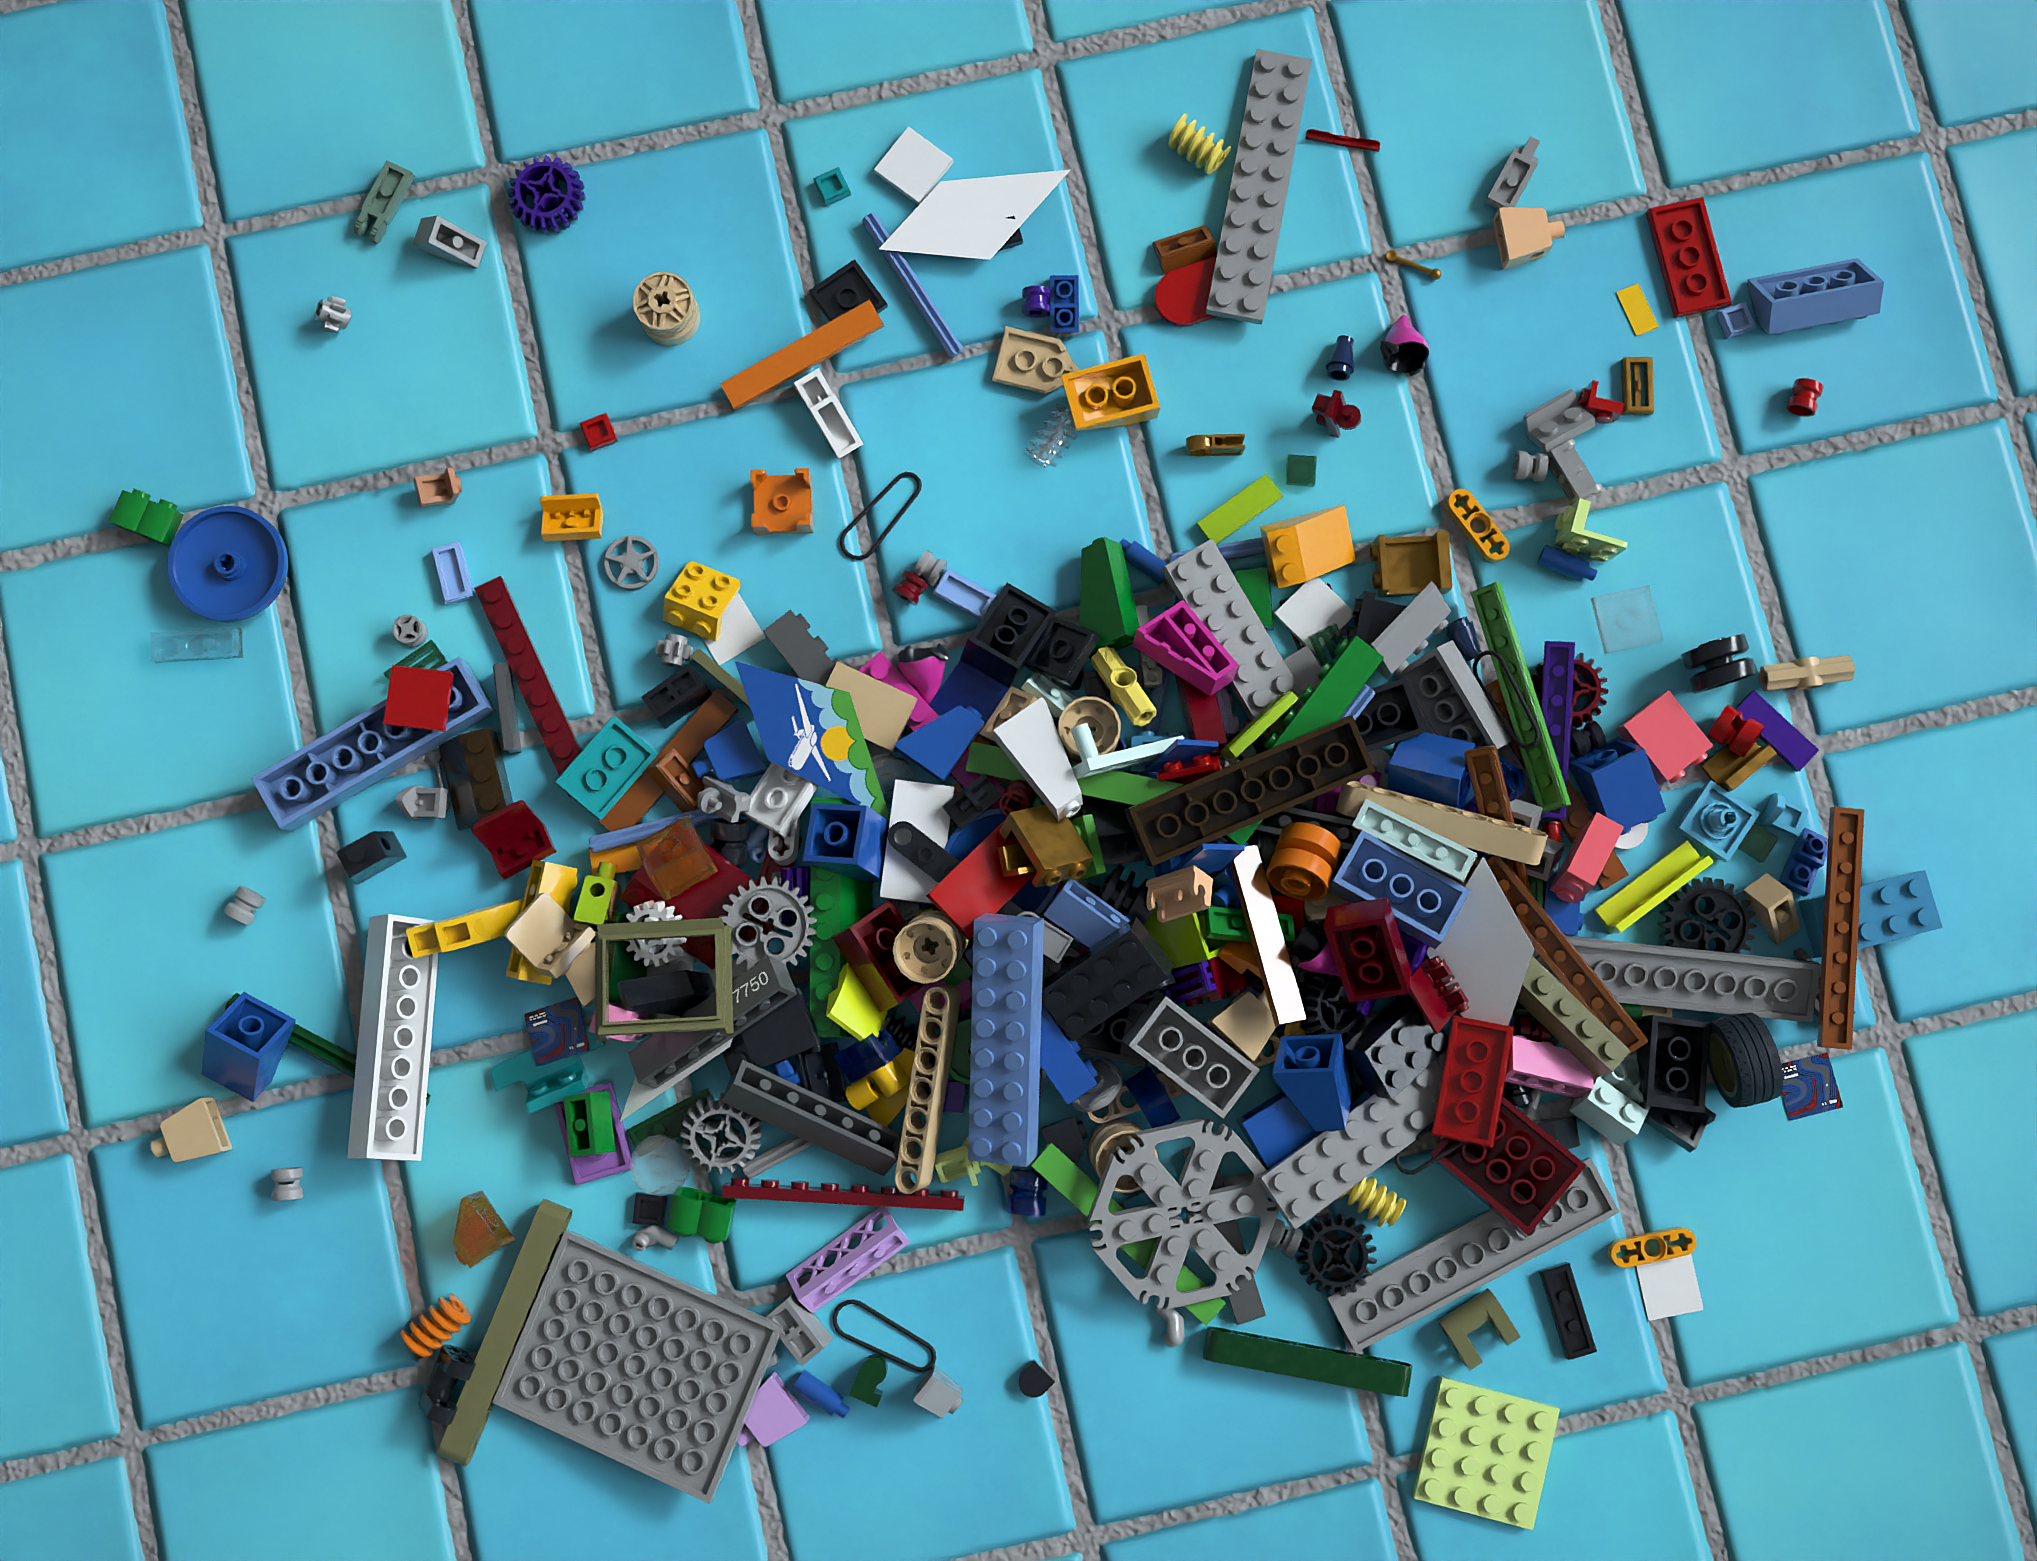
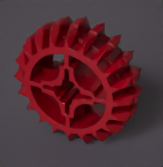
M1584 653L1577 654L1574 659L1573 691L1575 692L1572 694L1571 725L1573 724L1575 728L1582 727L1583 722L1586 724L1593 721L1592 715L1598 716L1601 714L1598 706L1606 705L1607 701L1600 696L1608 694L1609 691L1601 687L1602 684L1607 682L1608 678H1599L1597 675L1602 671V668L1597 667L1593 669L1591 666L1594 664V659L1592 658L1583 662ZM1539 663L1535 666L1537 673L1531 674L1530 677L1536 683L1533 686L1541 708L1543 664ZM1577 672L1584 678L1587 684L1581 683L1578 680ZM1588 696L1584 708L1579 712H1573V706L1576 705L1577 697Z

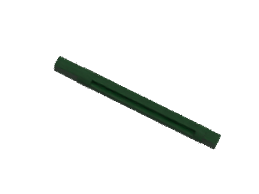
M235 993L226 1003L225 1011L240 994ZM297 1024L294 1025L288 1044L355 1078L356 1055ZM428 1093L426 1097V1107L430 1102L431 1096Z

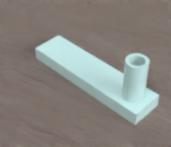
M1088 723L1081 724L1071 729L1082 760L1072 770L1076 779L1152 761L1162 754L1176 739H1184V737L1181 735L1099 756Z
M1368 799L1363 803L1352 824L1353 828L1359 831L1363 830L1397 850L1464 882L1477 857L1476 852Z

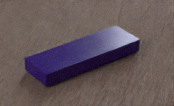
M1755 690L1751 691L1735 708L1743 713L1745 720L1751 717L1765 725L1759 738L1766 745H1770L1777 755L1796 772L1801 771L1819 751L1813 743Z

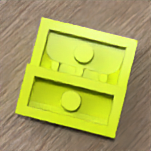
M846 963L839 974L838 988L829 994L826 1016L866 1046L871 1047L879 1035L888 1010L880 1013L849 963Z

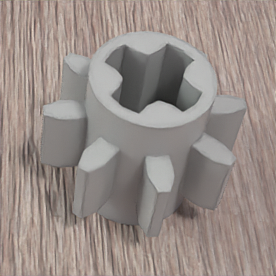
M332 295L327 298V301L321 299L318 302L315 310V320L322 322L320 329L334 333V331L338 332L339 328L346 329L351 317V310L344 307L346 300Z
M666 634L665 641L658 640L655 653L658 657H662L661 664L682 668L683 661L690 662L693 648L691 645H687L688 638L676 634Z

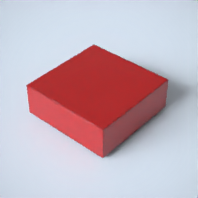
M607 413L579 423L591 452L618 442Z

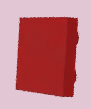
M392 665L383 724L445 732L454 673Z

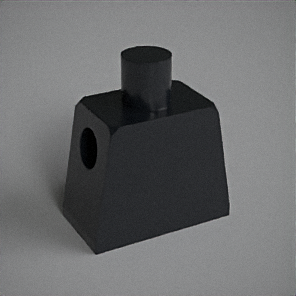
M393 831L370 832L336 852L349 878L356 884L364 882L407 858Z

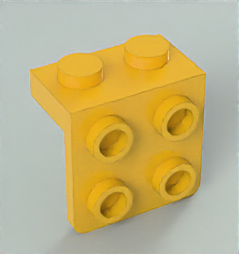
M688 562L664 597L663 621L716 642L721 633L722 615L740 589V580L697 562Z

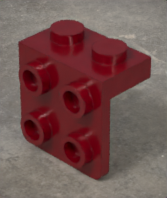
M523 800L508 804L504 809L480 819L479 822L470 828L472 834L491 853L498 873L504 880L530 867L533 860L541 861L557 852L546 825Z

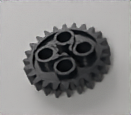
M1703 877L1701 882L1700 879L1693 878L1691 886L1686 883L1681 887L1682 892L1675 891L1672 894L1675 898L1673 901H1663L1669 909L1668 911H1659L1662 916L1666 917V921L1658 923V926L1666 928V932L1661 933L1659 938L1669 940L1664 945L1667 947L1709 951V941L1714 938L1716 941L1715 952L1741 954V949L1750 951L1751 948L1745 942L1746 939H1755V936L1748 932L1749 929L1757 927L1756 924L1749 923V918L1756 915L1755 912L1746 911L1751 901H1740L1744 892L1739 890L1733 892L1735 885L1732 883L1724 885L1723 879L1716 878L1713 882L1712 878ZM1701 898H1704L1706 907L1700 912L1698 902ZM1688 910L1696 918L1707 920L1708 925L1729 935V938L1726 940L1718 932L1707 930L1708 927L1689 918L1685 912ZM1726 913H1729L1731 916L1730 924L1727 927H1725L1723 924V918ZM1689 923L1691 933L1688 937H1685L1683 928Z

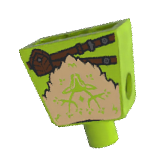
M600 862L596 876L586 875L573 919L576 923L588 925L597 932V924H611L612 911L618 910L622 887L614 880L617 865ZM604 891L603 895L598 897L599 893Z

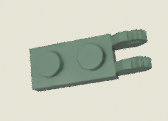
M386 160L360 209L361 213L354 225L355 234L363 236L371 224L372 217L376 219V222L370 232L369 239L376 244L381 242L382 237L386 233L387 225L392 221L415 177L411 171Z

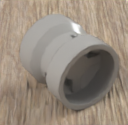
M1517 451L1513 461V479L1524 480L1525 478H1531L1535 482H1544L1548 470V454L1536 453L1535 455H1529L1526 451Z
M239 885L235 891V902L228 903L223 912L243 924L251 925L255 919L253 911L261 908L266 898L247 887Z
M303 1167L271 1170V1179L275 1182V1188L272 1190V1201L303 1198V1188L300 1186V1179L303 1177ZM294 1181V1183L281 1184V1182Z

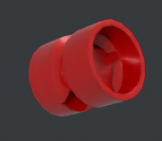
M1727 705L1715 721L1707 737L1720 745L1728 743L1729 750L1745 758L1762 733L1765 725L1751 717L1745 720L1742 712Z

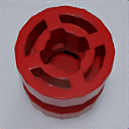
M1796 379L1792 387L1794 394L1793 397L1789 398L1786 409L1798 416H1814L1818 407L1816 400L1822 395L1824 386L1813 379Z

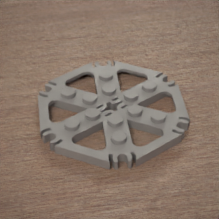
M1202 1117L1137 1131L1134 1133L1140 1138L1141 1143H1138L1134 1137L1129 1135L1127 1139L1132 1144L1130 1151L1123 1152L1119 1146L1115 1148L1116 1153L1121 1157V1161L1116 1159L1112 1152L1110 1154L1087 1217L1089 1230H1100L1098 1237L1090 1238V1243L1092 1246H1095L1092 1247L1095 1253L1135 1299L1139 1301L1140 1296L1141 1302L1145 1305L1152 1295H1157L1154 1303L1158 1309L1164 1307L1165 1310L1232 1295L1233 1293L1226 1287L1227 1283L1234 1290L1238 1291L1240 1288L1235 1283L1237 1276L1244 1275L1249 1281L1252 1279L1251 1274L1246 1270V1266L1250 1267L1254 1274L1257 1272L1279 1209L1271 1198H1267V1191L1258 1179L1267 1170L1230 1127L1228 1129L1223 1123H1221L1219 1130L1215 1133L1211 1132L1214 1122L1208 1118L1204 1120ZM1190 1137L1193 1139V1143L1177 1183L1155 1157L1154 1148L1160 1142ZM1229 1151L1237 1153L1252 1171V1181L1210 1191L1223 1155ZM1122 1175L1132 1176L1154 1202L1153 1204L1112 1213L1108 1210V1204L1118 1178ZM1182 1207L1191 1211V1213L1186 1215V1220H1182L1177 1216V1214L1181 1213ZM1247 1216H1258L1260 1226L1251 1250L1246 1254L1237 1253L1213 1225ZM1157 1237L1143 1277H1133L1117 1259L1116 1251L1118 1247ZM1191 1245L1215 1273V1281L1208 1287L1180 1292L1176 1289V1281Z

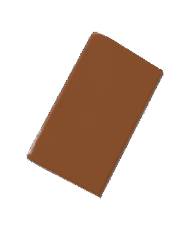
M1206 225L1152 242L1159 265L1164 274L1216 256L1215 241Z
M673 748L647 770V773L682 813L693 811L698 807V794L705 790V785L676 749Z

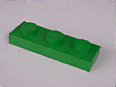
M1215 906L1205 909L1206 938L1252 943L1242 909ZM1277 913L1286 947H1292L1295 942L1293 915Z

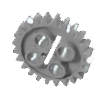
M761 876L760 885L757 886L752 879H749L750 888L747 890L739 885V896L732 893L729 894L733 904H723L722 906L725 911L729 912L728 915L719 916L723 922L727 923V926H731L732 955L738 954L736 964L738 965L744 960L748 961V971L759 960L769 956L785 965L787 961H790L796 966L798 964L795 957L797 954L803 957L807 956L802 947L804 945L813 946V942L807 936L816 934V930L810 928L809 924L817 922V919L807 915L814 910L813 905H803L807 901L808 896L803 895L798 898L797 894L800 887L796 886L790 891L788 889L789 880L786 879L782 886H780L776 876L773 877L771 884H767L765 877ZM761 897L768 901L769 907L765 912L757 913L752 909L751 904L756 898ZM784 910L794 911L797 916L795 922L790 925L781 923L779 920L781 912ZM748 913L764 922L768 918H772L775 927L793 933V936L787 937L771 928L764 932L762 924L744 918L743 914ZM750 925L755 928L757 933L752 940H744L740 937L739 930L743 926ZM777 937L783 940L784 947L782 950L771 952L767 948V942L771 938Z

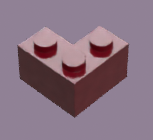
M1220 957L1209 959V967H1206L1207 973H1212L1213 978L1210 979V982L1216 985L1217 990L1185 1001L1186 1007L1203 1004L1202 998L1204 997L1208 998L1209 1003L1226 999V996L1229 998L1242 994L1244 992L1243 988L1250 987L1247 979L1250 970L1247 968L1241 975ZM1194 964L1174 968L1171 970V973L1192 966ZM1196 971L1175 979L1177 984L1198 977L1199 973ZM1202 982L1172 993V999L1202 988Z

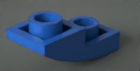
M1050 275V333H1079V275Z
M1804 828L1791 850L1778 882L1790 891L1803 897L1809 895L1818 869L1825 864L1828 838Z

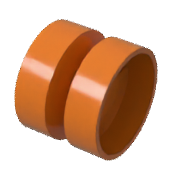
M1296 822L1284 826L1275 847L1276 852L1272 855L1266 872L1268 882L1280 893L1297 900L1317 901L1323 899L1328 893L1333 878V871L1336 869L1342 851L1340 841L1328 830L1314 824Z

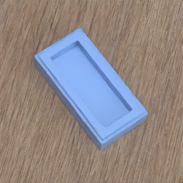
M458 541L431 548L444 603L451 605L475 598L462 543Z
M948 568L933 592V595L980 621L998 596Z

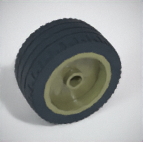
M1749 1012L1709 1022L1708 1066L1712 1079L1726 1103L1733 1108H1740L1778 1098L1783 1088L1780 1056L1774 1039L1762 1019L1756 1014Z

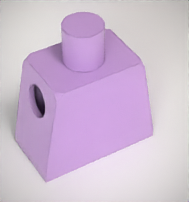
M775 1371L758 1388L737 1440L738 1444L742 1447H745L754 1438L763 1447H767L804 1426L810 1418Z

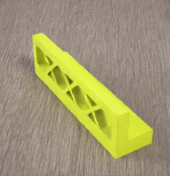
M1684 841L1592 911L1610 934L1621 933L1714 863L1709 855L1700 857L1689 841Z

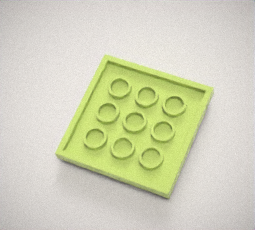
M1439 1376L1412 1494L1413 1498L1533 1530L1560 1409L1549 1404Z

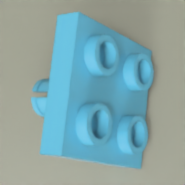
M1709 780L1705 783L1675 829L1723 862H1728L1760 813L1712 780Z

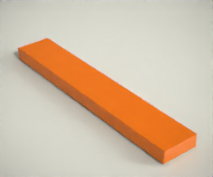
M869 299L720 383L736 411L884 327V324Z

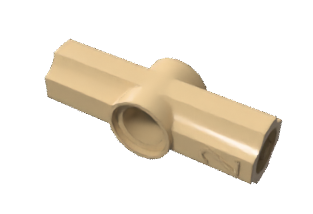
M1850 655L1818 659L1817 656L1792 660L1790 663L1760 667L1758 678L1763 691L1789 688L1805 690L1820 687L1823 684L1851 681L1854 679L1855 665Z

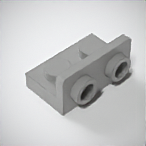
M1572 389L1523 416L1527 438L1545 453L1596 426L1594 416L1578 405L1576 392Z

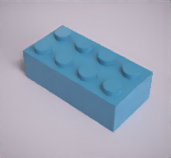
M1926 870L1910 872L1861 885L1857 950L1943 928ZM1825 894L1798 901L1815 958L1822 957Z

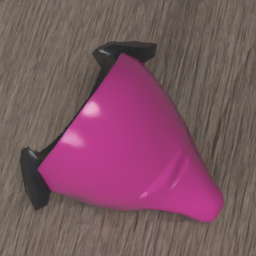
M1402 315L1399 317L1384 341H1381L1380 350L1383 355V364L1388 370L1398 373H1409L1410 376H1414L1425 367V362L1429 356V346L1423 336L1410 325L1407 316Z
M940 643L937 647L913 649L911 645H908L898 654L899 668L902 675L918 691L927 704H932L943 680L945 661L949 659L948 652Z
M1325 918L1311 920L1312 925L1300 933L1290 951L1287 950L1293 971L1300 967L1310 972L1340 977L1324 930Z

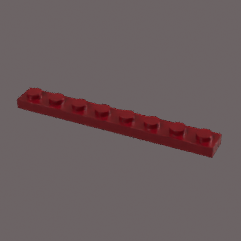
M499 576L474 589L560 776L582 750L504 579Z
M731 1178V1183H725L722 1189V1198L955 1211L964 1210L965 1196L958 1195L959 1191L953 1189H941L940 1194H928L929 1189L923 1188L911 1194L899 1192L896 1186H881V1191L869 1190V1185L851 1184V1189H839L838 1183H821V1188L809 1187V1182L791 1181V1186L779 1185V1180L762 1179L761 1184H749L748 1178Z

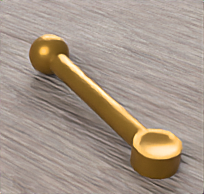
M1394 250L1387 251L1385 255V260L1389 263L1396 261L1430 275L1433 280L1441 277L1439 269L1435 268L1432 270L1399 257Z

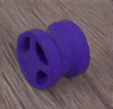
M1028 286L1022 289V297L1025 299V303L1022 305L1023 315L1028 317H1045L1050 314V306L1047 304V300L1050 298L1049 288L1044 286Z

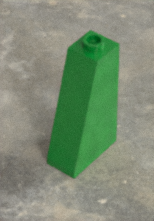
M1106 537L1093 540L1091 545L1083 548L1081 551L1079 626L1092 630L1101 637L1090 654V659L1102 647L1107 646L1114 648L1115 651H1119L1132 645L1136 631L1140 628L1122 544L1109 540Z

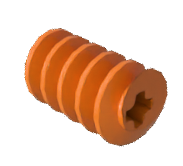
M449 1294V1301L443 1297L438 1298L440 1309L430 1305L428 1310L431 1317L421 1313L419 1315L421 1325L414 1321L410 1322L409 1326L412 1333L404 1329L400 1331L401 1338L406 1347L418 1358L430 1357L433 1354V1349H439L443 1345V1341L451 1339L452 1332L458 1333L461 1330V1324L466 1325L470 1322L471 1315L468 1309L454 1294Z

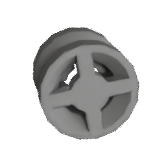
M926 550L915 566L913 574L919 578H925L927 583L933 587L943 574L947 561L936 559L933 557L932 552Z
M402 615L393 624L392 632L394 637L409 647L422 645L428 637L427 626L415 616Z

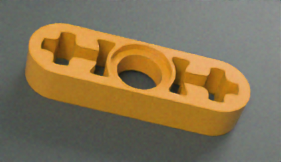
M1466 489L1453 491L1446 500L1448 513L1487 562L1497 563L1503 560L1510 550L1508 540L1471 492ZM1456 498L1458 500L1463 498L1466 500L1464 508H1456L1454 506V503L1457 501ZM1473 509L1475 512L1464 520L1465 514ZM1471 520H1482L1485 524L1484 532H1473L1470 528ZM1491 532L1492 536L1489 538V541L1486 539L1482 543L1480 540ZM1490 542L1493 545L1499 544L1501 546V549L1498 551L1499 554L1497 552L1490 553L1489 549L1492 547Z
M1672 1227L1615 1239L1607 1248V1256L1614 1265L1629 1268L1689 1255L1695 1250L1697 1241L1695 1235L1690 1230L1682 1227ZM1678 1234L1687 1238V1242L1683 1243V1248L1678 1245L1667 1246L1665 1241L1678 1240ZM1649 1239H1655L1659 1244V1250L1653 1256L1647 1255L1644 1250V1245ZM1620 1246L1627 1250L1636 1249L1638 1254H1626L1624 1261L1616 1257V1253L1620 1252Z

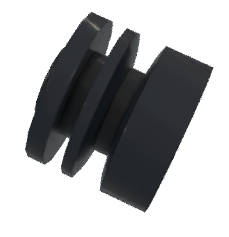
M1118 864L1107 875L1096 896L1129 920L1137 917L1144 926L1152 910H1148L1146 903L1148 892L1146 882L1149 879L1146 878L1136 888L1132 886L1136 872L1131 871L1127 880L1123 881L1120 877L1125 866Z

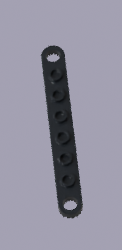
M897 822L889 829L888 841L890 845L938 883L960 863L958 859L909 822ZM906 828L911 832L912 839L908 844L899 845L896 843L894 836L898 829ZM1009 900L995 914L1017 916L1025 911ZM1069 946L1062 959L1066 956H1072L1076 959L1080 954ZM1043 954V964L1054 973L1061 969L1062 959L1059 963H1056Z

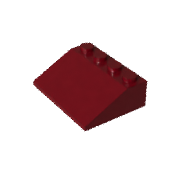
M676 822L632 877L619 899L633 910L634 906L653 900L654 903L665 901V908L674 906L673 915H682L681 920L719 918V916L728 915L729 913L722 908L723 904H733L729 894L732 893L739 896V885L743 886L746 890L749 889V879L751 878ZM760 897L753 900L751 904L752 909L758 913L766 899ZM748 913L743 914V917L753 921L755 918ZM749 925L743 926L739 930L740 937L743 936ZM715 936L685 937L687 939L686 942L679 945L711 970H714Z
M1503 1096L1493 1148L1465 1143L1436 1161L1438 1165L1525 1238L1587 1166ZM1443 1138L1431 1152L1430 1158H1434L1459 1141Z

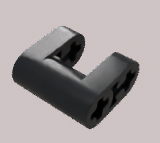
M442 1345L418 1405L425 1416L436 1423L452 1424L458 1410L451 1399L458 1379L470 1380L476 1366L470 1355L461 1348L452 1345Z

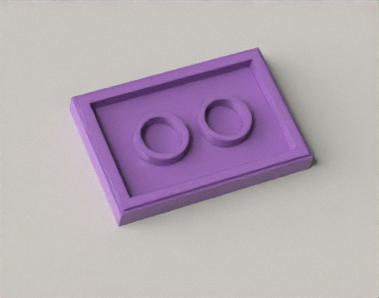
M612 1081L587 1088L578 1094L609 1092L616 1152L570 1158L564 1100L554 1104L575 1185L635 1168L623 1120L620 1122L621 1113Z

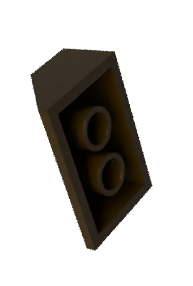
M487 727L460 734L439 745L459 831L471 828L480 819L490 816L504 809L508 804L513 803L497 732Z

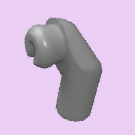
M651 1225L638 1230L634 1234L632 1246L638 1251H643L647 1247L659 1243L672 1250L679 1237L661 1226Z
M1156 1307L1155 1312L1167 1322V1332L1163 1336L1164 1343L1171 1348L1180 1345L1185 1338L1183 1317L1174 1308L1165 1310L1164 1307L1161 1309Z

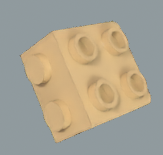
M540 893L505 930L504 936L541 975L557 979L567 973L571 968L572 961L590 947L591 940L595 937L596 932L588 925L575 923L549 894Z

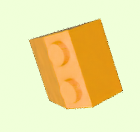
M1145 353L1061 375L1076 431L1132 425L1158 417L1160 404Z
M1344 504L1260 526L1271 582L1279 589L1309 581L1356 561Z

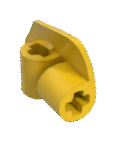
M903 1048L875 1066L868 1075L846 1088V1097L852 1107L856 1110L866 1108L873 1121L887 1127L907 1103L915 1051Z

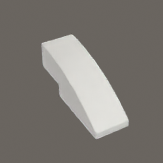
M819 368L792 383L838 459L863 445Z

